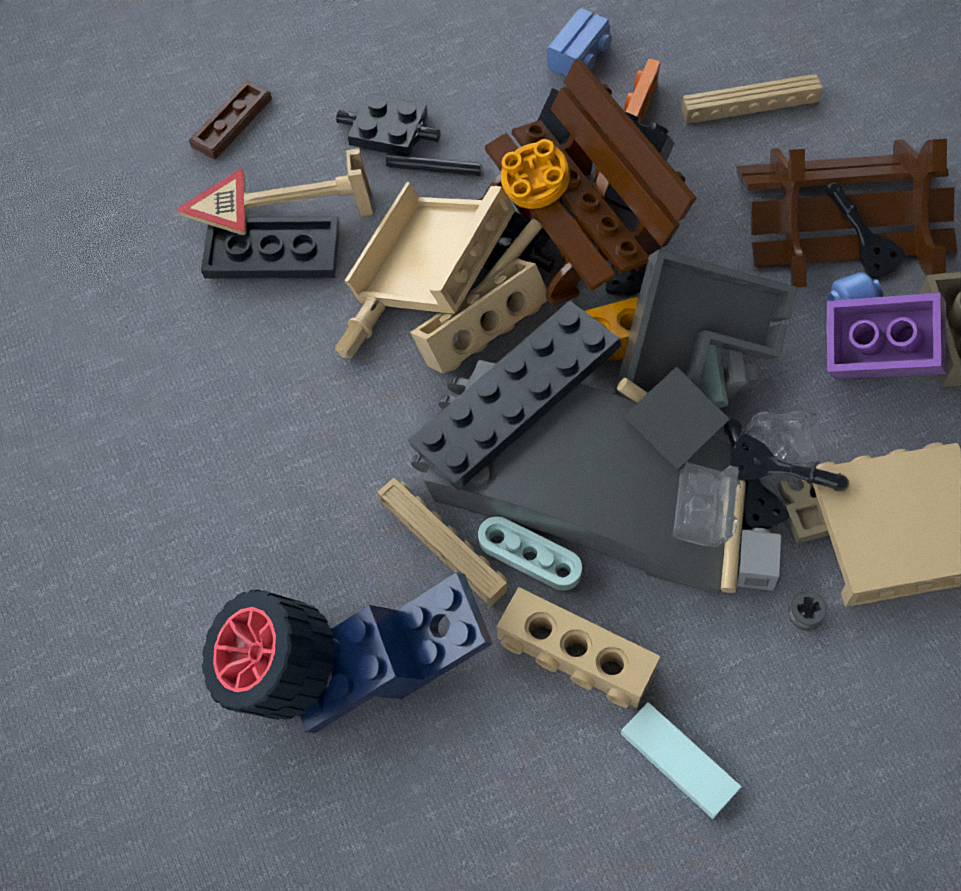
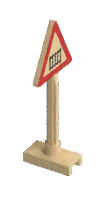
M359 148L346 150L347 175L338 176L336 180L246 194L245 174L242 169H239L177 208L180 216L240 235L247 233L246 209L335 194H338L339 197L354 195L360 216L373 215V208L369 195H372V191Z

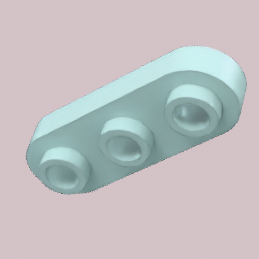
M503 517L488 518L480 525L478 530L479 545L486 554L557 590H570L580 582L582 562L572 551ZM494 536L504 538L501 543H493L491 541ZM527 552L536 554V558L533 560H527L523 556ZM559 569H566L570 574L566 577H560L556 572Z

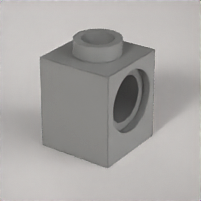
M764 528L742 530L737 587L774 590L780 574L781 534L771 533Z

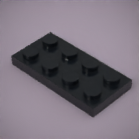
M338 216L246 217L247 233L245 235L208 224L201 273L204 279L335 278L340 227Z

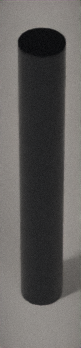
M387 154L386 167L475 176H480L482 164L476 162Z

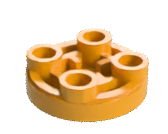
M542 139L537 143L527 144L514 152L507 153L502 159L501 183L508 198L520 207L536 209L550 205L559 199L568 187L570 181L568 162L561 150L555 147L550 140Z

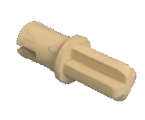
M374 297L366 298L365 303L355 318L349 319L348 328L335 349L342 358H353L364 340L372 336L373 326L385 311V306L381 301H379L374 311H371L377 299Z

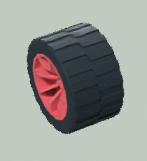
M256 589L236 595L234 599L229 600L223 606L224 608L217 613L206 635L207 638L202 653V672L205 677L204 682L207 690L210 691L211 697L216 703H220L221 707L234 712L277 720L293 719L296 715L300 716L319 699L320 694L328 684L329 675L332 673L335 645H333V633L328 626V620L312 605L268 591Z

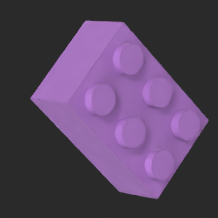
M941 293L827 301V372L835 379L947 374L946 302Z

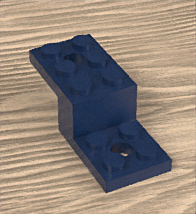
M453 573L397 610L368 605L332 628L333 645H335L332 678L329 687L322 691L316 703L300 715L305 732H318L373 697L403 699L492 645L493 642L465 574ZM447 616L450 626L447 634L441 637L438 630L439 622L443 617Z

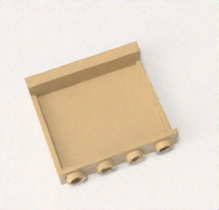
M406 182L344 282L358 301L363 304L366 298L374 297L377 300L373 305H378L379 301H381L384 306L456 314L515 209L502 186H490L483 200L419 197L411 183Z
M937 442L919 450L907 451L906 449H898L888 453L886 456L872 458L869 455H864L853 459L851 462L841 464L825 462L816 466L820 470L835 474L841 473L849 480L848 488L843 491H834L833 488L812 483L810 488L815 490L846 584L841 592L845 607L961 586V450L958 443L943 445V443Z

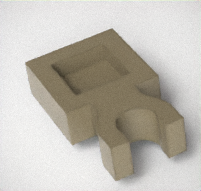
M799 478L798 485L801 490L795 491L790 488L788 480L780 481L778 486L780 494L790 503L785 505L789 512L787 522L796 544L829 536L817 497L811 498V484Z

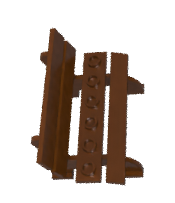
M581 59L574 60L564 80L566 87L560 89L551 107V111L571 134L567 143L560 145L541 120L512 129V135L521 147L547 139L552 141L554 146L564 154L570 168V181L561 198L597 244L595 246L592 244L558 199L545 207L530 209L569 261L556 274L548 287L546 298L552 306L578 297L580 291L576 286L581 278L591 291L614 278L615 272L606 262L607 260H610L620 274L634 268L637 272L646 270L649 255L668 245L680 226L677 221L685 218L697 199L685 184L683 174L679 171L675 172L614 100L609 86L601 84ZM507 132L485 145V151L500 171L503 168V157L507 153L519 149ZM593 163L641 221L636 230L629 232L586 176L591 174ZM501 173L489 185L484 196L478 200H483L490 186H502Z
M947 138L926 141L920 153H917L903 139L894 141L893 155L805 161V149L789 150L788 161L780 149L776 148L770 151V164L737 166V174L743 180L748 191L785 188V199L750 201L751 235L786 233V240L752 242L753 261L755 267L789 264L791 286L797 288L807 287L806 263L860 259V240L858 235L799 239V232L854 228L845 217H842L841 211L830 197L798 198L800 187L823 186L829 183L851 184L914 179V190L847 194L846 196L853 205L857 206V210L867 227L914 224V231L873 234L890 239L904 251L905 256L917 255L920 267L926 276L946 273V253H957L955 228L929 229V223L954 221L955 187L929 189L932 178L949 176V169H947ZM874 249V253L878 255L879 251ZM890 253V257H895L893 253Z

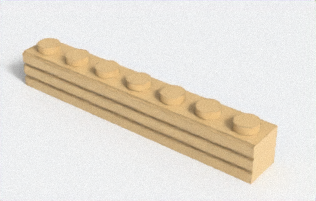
M812 74L686 95L682 99L681 111L685 123L690 124L819 102L822 85L818 75Z
M395 478L391 479L377 492L379 501L454 573L465 574L470 588L492 607L507 592L506 577L499 571L495 572L484 556L481 555L479 557L474 553V548L468 541H462L458 538V533L452 526L443 524L441 522L442 518L437 512L428 510L426 503L421 497L412 495L406 483L403 481L399 482Z

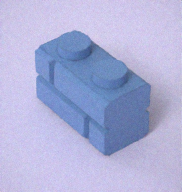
M578 9L547 48V66L549 70L558 74L563 73L566 77L574 60L581 59L591 71L595 65L597 55L600 52H606L610 46L612 36L609 34V20L599 15L593 16L592 12L585 9Z

